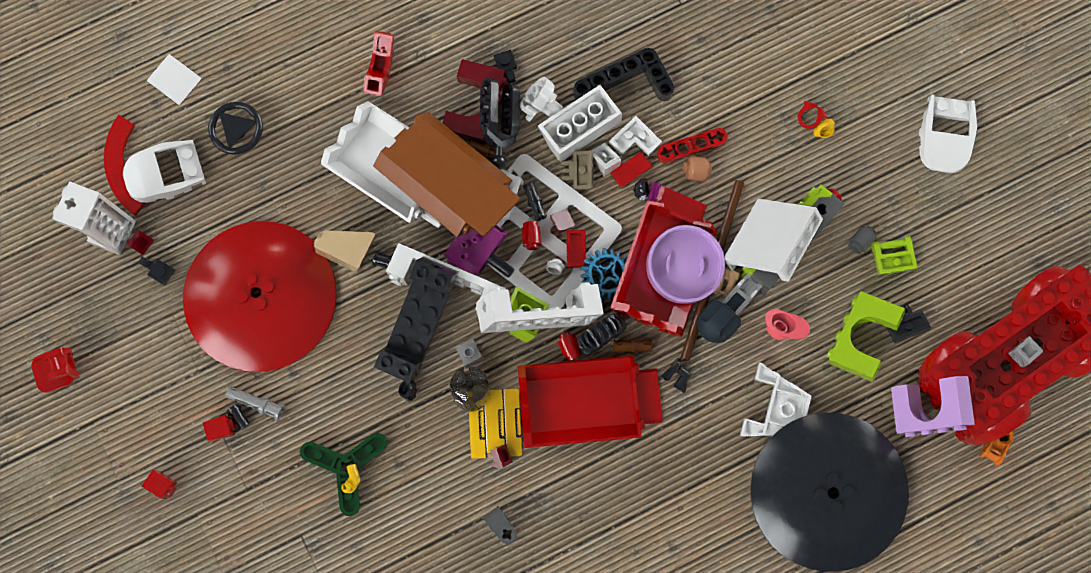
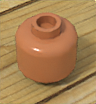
M691 156L687 162L683 163L682 172L691 181L703 182L710 177L712 171L711 163L704 157Z

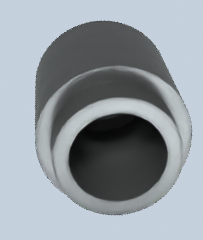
M861 226L850 239L848 244L850 249L857 254L865 252L877 238L875 230L870 226Z

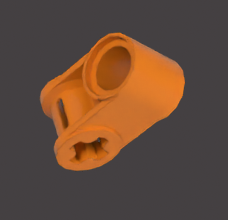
M1013 432L1005 435L1003 442L997 439L984 444L979 456L982 458L986 457L993 461L996 466H999L1003 462L1006 452L1014 439Z

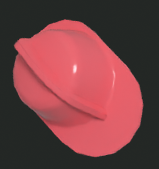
M772 309L765 315L766 331L776 340H785L787 338L804 339L810 333L808 322L800 316L778 309Z

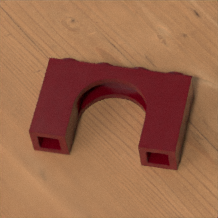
M462 59L457 73V81L480 89L484 78L496 79L499 85L498 105L500 106L503 97L500 93L502 88H505L508 77H505V70ZM449 111L445 112L442 123L461 139L467 141L474 140L478 143L486 144L487 140L482 136V129L480 128V113L474 116H464Z

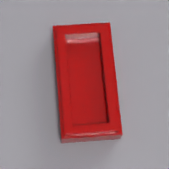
M640 152L610 172V174L622 189L650 170L652 165L643 153Z
M566 230L567 268L586 266L584 263L586 259V230Z

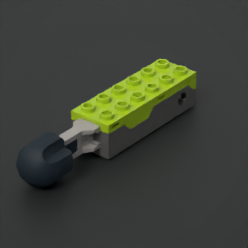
M821 184L817 189L813 187L804 197L803 201H800L798 204L816 207L823 218L811 242L844 205L841 201L842 196L837 190L832 188L826 189ZM743 267L742 279L722 302L711 300L701 311L697 320V327L701 336L712 343H721L728 340L741 326V319L738 315L758 292L765 296L780 279L779 275L773 272Z

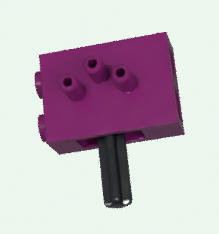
M495 225L486 236H482L472 228L468 234L456 237L443 255L452 266H458L463 271L475 276H479L488 263L508 278L515 270L495 254L508 235L498 225Z

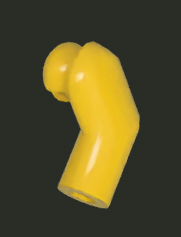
M356 464L347 466L349 478L341 487L344 493L354 492L360 483Z

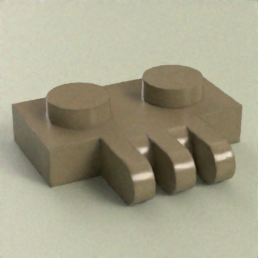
M574 151L573 161L561 162V166H568L569 168L561 169L562 174L569 173V176H562L561 180L573 181L574 190L593 189V151Z

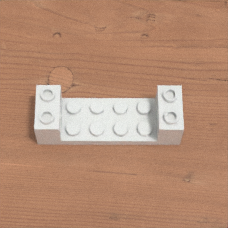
M70 181L62 191L61 201L54 208L52 218L59 224L87 235V242L120 256L136 222L102 194Z
M399 243L386 269V273L392 283L398 286H402V284L408 286L409 277L416 260L424 256L459 271L454 284L461 288L464 285L471 288V292L481 295L480 299L489 292V289L499 287L501 290H506L504 287Z
M590 282L579 284L578 288L571 290V293L565 297L567 306L565 309L552 307L542 311L541 308H535L529 312H523L522 309L512 311L508 290H501L499 287L489 289V292L476 302L481 333L589 325L604 314L598 284L590 285Z

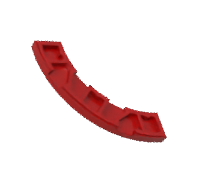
M118 114L106 138L104 169L109 186L118 201L133 215L137 216L146 203L136 201L130 196L123 177L125 166L124 149L135 125Z

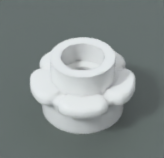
M554 258L552 261H547V271L553 275H560L565 269L563 262L559 259Z

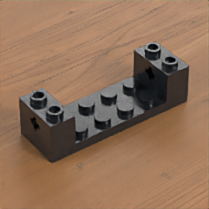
M424 256L416 260L409 277L412 279V283L389 341L380 350L374 368L408 383L417 377L459 271Z

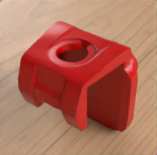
M71 348L54 349L33 358L31 368L36 385L41 392L49 393L67 387L73 383V380L80 378Z

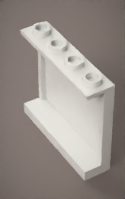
M757 199L732 245L726 252L724 260L732 271L738 265L777 273L782 281L789 282L823 218L816 207Z

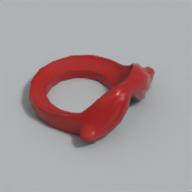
M804 101V106L797 115L799 124L806 129L816 128L824 118H828L821 107L808 101ZM817 108L816 122L812 125L804 124L802 122V114L807 110Z

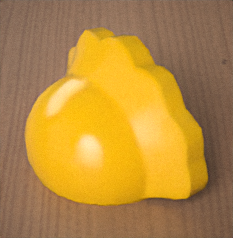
M833 119L822 120L813 130L814 136L821 138L832 136L835 131Z

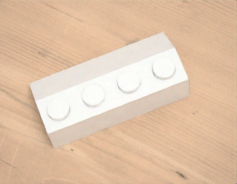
M599 85L539 124L538 128L551 151L562 162L573 155L574 151H579L621 123L622 113L601 85Z

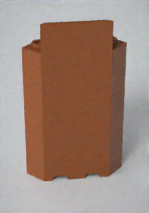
M431 113L418 114L413 119L414 124L408 130L404 128L394 138L396 141L391 147L385 146L380 151L373 167L456 237L468 234L472 228L482 236H486L520 200V197L510 190L509 186L513 180Z

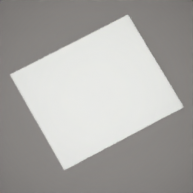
M169 54L147 81L180 105L202 78Z

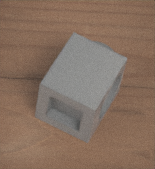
M1029 336L1017 344L1008 354L1023 368L1037 358L1043 350Z
M474 340L456 348L465 368L483 360Z

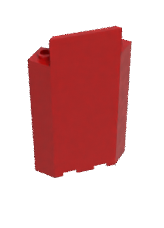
M664 186L660 187L655 201L647 200L611 305L612 310L622 316L632 317L635 321L646 326L650 325L659 328L658 330L663 333L678 337L683 336L693 303H675L657 293L647 276L646 259L653 242L662 233L676 226L689 225L699 227L715 238L717 230L711 222L703 220L707 207L705 204Z
M633 355L517 366L524 448L642 438L641 430L645 429V424L662 423L657 368L639 370V365L634 362Z

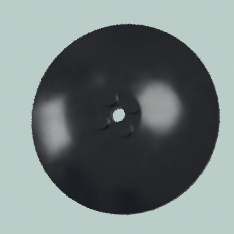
M831 412L816 413L789 422L774 433L766 442L753 467L750 499L754 517L761 532L780 554L792 562L809 569L839 572L857 568L870 562L884 552L893 542L906 516L909 487L907 474L898 452L879 430L869 423L850 415ZM835 487L838 490V495L836 498L831 499L828 496V490Z

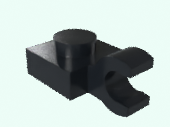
M511 49L493 55L497 68L505 70L508 83L516 82L513 70L517 69V65Z
M143 256L138 261L139 264L150 270L147 274L149 277L164 286L175 271L174 268L157 259L155 264Z

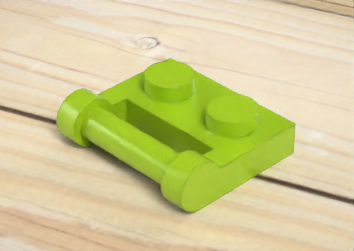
M910 236L903 237L900 240L882 243L877 241L871 244L878 276L916 270L918 268ZM904 247L906 250L884 255L881 253V250Z

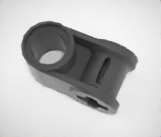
M499 506L483 517L490 529L495 532L503 543L511 544L516 540V530ZM504 530L508 532L512 530L513 533H511L512 538L510 540L508 538L503 539L505 535Z

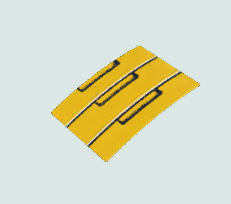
M519 389L469 391L471 458H493L492 456L487 457L490 450L507 444L511 457L522 456Z

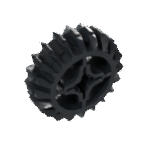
M613 313L600 320L578 337L577 343L580 349L585 354H591L599 350L626 330L625 320L619 313Z

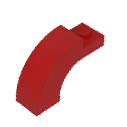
M377 30L374 32L372 57L369 69L365 74L363 93L382 96L392 66L394 34Z

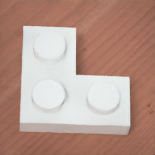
M635 116L609 141V144L621 156L634 144L649 156L662 144V141Z

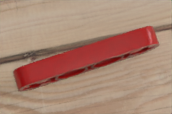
M715 128L662 145L658 149L657 158L662 163H670L720 147L727 140V132L722 128ZM716 133H718L719 136H723L721 141H719L718 139L712 140V144L710 145V139L715 138ZM699 138L704 139L706 146L698 147L696 140ZM686 144L689 150L686 153H681L678 150V146ZM672 147H675L676 156L674 152L670 153L668 158L661 156L663 150L671 152L673 150Z

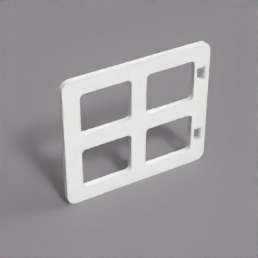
M520 155L507 170L511 174L514 171L518 175L517 177L520 178L524 173L528 172L558 194V199L546 213L547 217L544 220L541 219L538 222V226H540L542 245L565 263H567V245L550 232L554 226L550 215L566 210L569 206H574L603 228V233L586 253V259L591 261L588 256L589 254L595 256V251L599 250L602 255V249L606 248L608 250L620 235L622 230L620 223L529 155ZM516 206L512 208V214L508 219L520 229L523 227L524 222L534 221ZM523 243L508 261H505L515 269L509 278L489 263L487 264L515 287L517 286L548 303V309L552 307L562 309L566 304L565 297L571 293V290L578 288L579 284L585 280L580 275L586 274L581 268H573V271L564 283L551 296L519 272V269L534 251L527 250V248L523 247Z

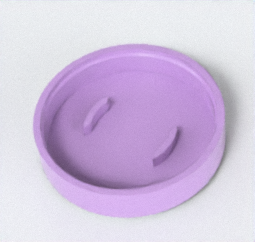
M689 225L676 226L662 233L651 245L646 259L647 276L653 288L665 299L680 304L694 303L708 297L721 283L725 271L724 254L717 240L707 231Z

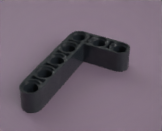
M645 48L578 80L574 84L573 95L577 100L599 86L594 83L595 80H601L603 82L601 87L604 91H607L644 73L657 98L665 102L672 98L674 84L657 52L652 48ZM649 56V57H651L653 60H652V61H645V60H644V57ZM633 64L636 68L629 69L627 65ZM617 72L620 76L612 77L610 74ZM658 72L661 74V76L654 77L652 73ZM584 88L586 92L579 93L577 89ZM667 88L670 92L663 93L661 89Z

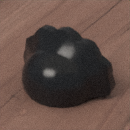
M646 178L640 179L633 189L635 197L639 200L646 201L649 195V185Z
M414 380L410 383L403 381L399 385L398 393L406 401H413L416 398L417 389Z

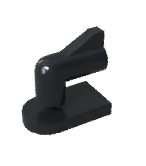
M677 358L661 377L665 381H669L676 371L680 377L673 386L685 393L690 372L683 366H680L682 360Z

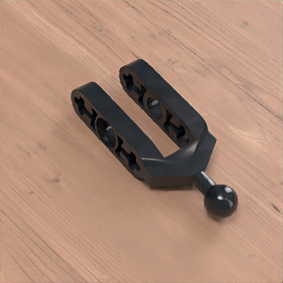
M486 77L483 79L480 87V128L482 129V136L495 148V156L492 158L491 163L501 170L506 166L503 148L516 142V136L519 132L520 89L512 84H507L503 88L502 133L496 132L499 85L496 79Z

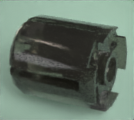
M469 366V373H465L463 367L452 375L450 379V392L454 403L466 412L481 410L490 399V387L487 376L483 371ZM470 387H473V397H469V393L467 392Z

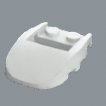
M931 95L927 99L929 102L928 108L924 111L922 126L919 129L921 160L927 168L933 171L945 173L959 172L969 162L977 131L975 101L970 102ZM933 117L969 122L968 136L932 131Z
M193 140L164 142L142 150L127 160L123 170L126 188L130 196L139 202L148 203L155 202L157 199H172L175 195L182 192L191 191L194 185L201 182L203 185L206 184ZM176 149L185 181L164 186L155 153Z

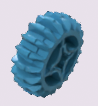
M603 248L602 255L599 250H596L595 256L593 254L588 255L591 261L584 260L588 267H581V270L585 271L586 274H581L580 277L587 279L582 283L590 282V285L595 284L592 278V269L598 275L597 284L601 300L604 294L606 300L611 299V294L614 298L620 281L614 272L615 266L617 264L621 276L625 267L623 262L627 258L623 257L620 259L621 252H617L614 256V249H610L609 254H607V249ZM601 259L611 260L606 267L595 264ZM609 269L610 277L604 279L602 272ZM607 281L617 284L614 289H602V286Z

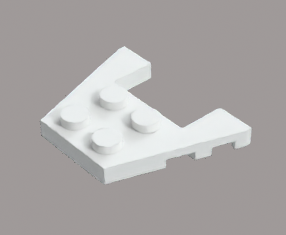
M758 363L754 380L773 385L774 387L764 424L744 419L740 432L742 437L773 436L774 433L789 422L806 416L812 397L793 383L782 378L775 371L770 370L763 363Z

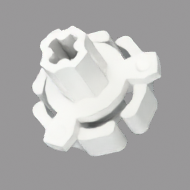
M545 76L539 78L530 86L525 93L526 97H523L520 102V108L527 114L525 118L529 122L541 111L548 117H552L563 109V106L555 101L557 97L553 93L555 85Z

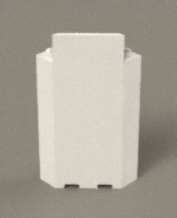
M369 101L357 106L353 121L341 127L337 143L325 148L321 165L407 222L411 223L415 219L422 217L439 228L441 226L439 221L373 167L380 151L385 146L391 147L396 141L394 138L404 128L408 130L409 127Z

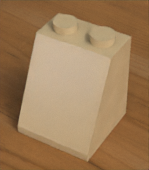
M324 230L322 235L318 234L314 247H316L317 254L357 273L375 238V234L372 232Z

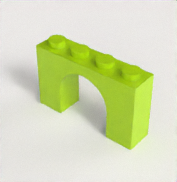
M860 291L858 296H854L851 303L853 308L850 313L847 312L845 315L843 330L839 329L835 338L837 343L835 347L830 348L827 357L829 358L830 365L874 382L881 367V360L858 351L851 342L852 334L859 325L866 322L879 323L897 331L904 317L905 308Z

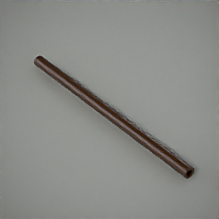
M735 180L717 238L722 251H724L744 186V182L740 180ZM709 296L697 302L680 357L682 360L690 361L699 332L697 320L701 311L707 306Z

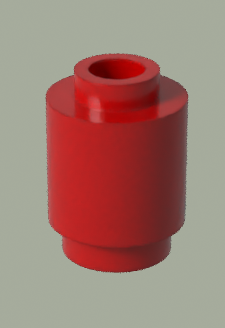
M536 221L524 222L521 228L523 247L530 251L537 250L542 245L540 226H538Z
M567 332L559 336L560 340L557 343L564 358L572 361L582 356V350L577 343L575 334Z

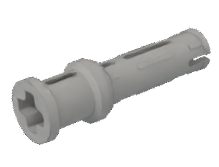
M232 386L228 388L225 395L227 399L254 408L261 415H269L274 417L276 421L282 418L285 411L284 404L278 405L271 402L269 398L261 399Z

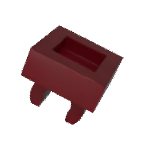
M137 229L133 232L130 240H127L126 245L144 255L154 240Z
M507 444L490 450V453L487 454V457H493L494 463L490 464V466H496V469L513 463Z

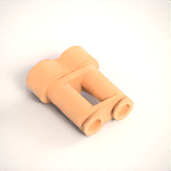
M725 268L722 281L713 293L717 295L723 294L726 297L734 288L736 281L739 280L740 273ZM724 280L728 281L725 292L721 291Z

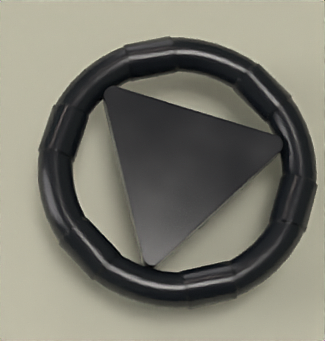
M230 102L222 105L213 113L208 124V133L211 142L217 149L227 154L239 155L250 151L258 144L263 133V122L258 111L251 105L243 102ZM233 109H243L254 120L225 114L224 112ZM219 117L221 118L229 147L225 146L216 136L215 128ZM256 124L252 140L246 145L232 148Z

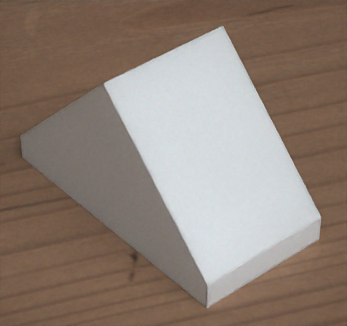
M606 143L591 150L593 151V161L603 177L620 166V157Z

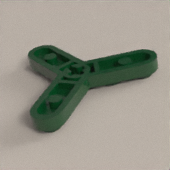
M374 433L345 455L316 443L306 442L300 448V456L307 462L336 473L340 510L346 516H354L360 510L359 488L357 486L356 490L352 493H344L342 491V484L349 478L348 472L341 470L343 467L342 463H349L354 460L355 462L352 464H356L359 470L387 448L388 442L383 434Z

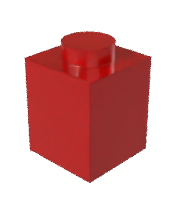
M224 415L202 422L207 441L213 443L235 436V422L229 416Z
M152 469L141 487L160 499H167L174 494L177 482L160 471Z

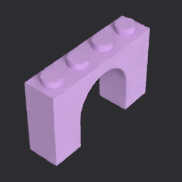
M968 376L939 379L942 405L939 414L933 420L928 418L923 411L919 385L891 387L897 434H905V437L917 436V432H921V435L933 434V430H937V433L950 432L949 428H954V431L967 430L966 426L975 425Z

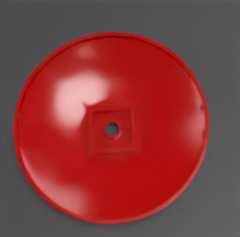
M253 221L233 226L221 232L210 240L197 254L186 276L183 290V308L191 334L206 353L215 360L234 369L248 372H268L287 367L299 361L319 344L330 327L334 316L337 288L334 273L328 259L316 253L314 241L310 237L282 223ZM255 288L261 289V295L258 298L252 297V291Z

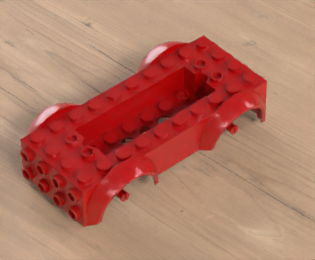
M1081 264L1072 270L1060 266H1052L1033 278L1017 294L1012 302V312L980 335L967 331H961L952 335L926 357L918 370V380L916 382L919 385L920 391L923 394H927L931 399L930 403L936 410L940 411L942 405L939 379L968 376L975 425L966 426L967 430L956 431L955 436L959 441L965 444L983 445L1009 434L1030 417V399L1063 375L1077 378L1091 372L1090 272L1085 267H1082ZM1029 336L1032 340L1039 339L1042 342L1041 349L1043 352L1023 368L1008 354L1017 344ZM1002 361L1011 363L1012 368L1010 371L1006 372L1001 369L1000 364Z

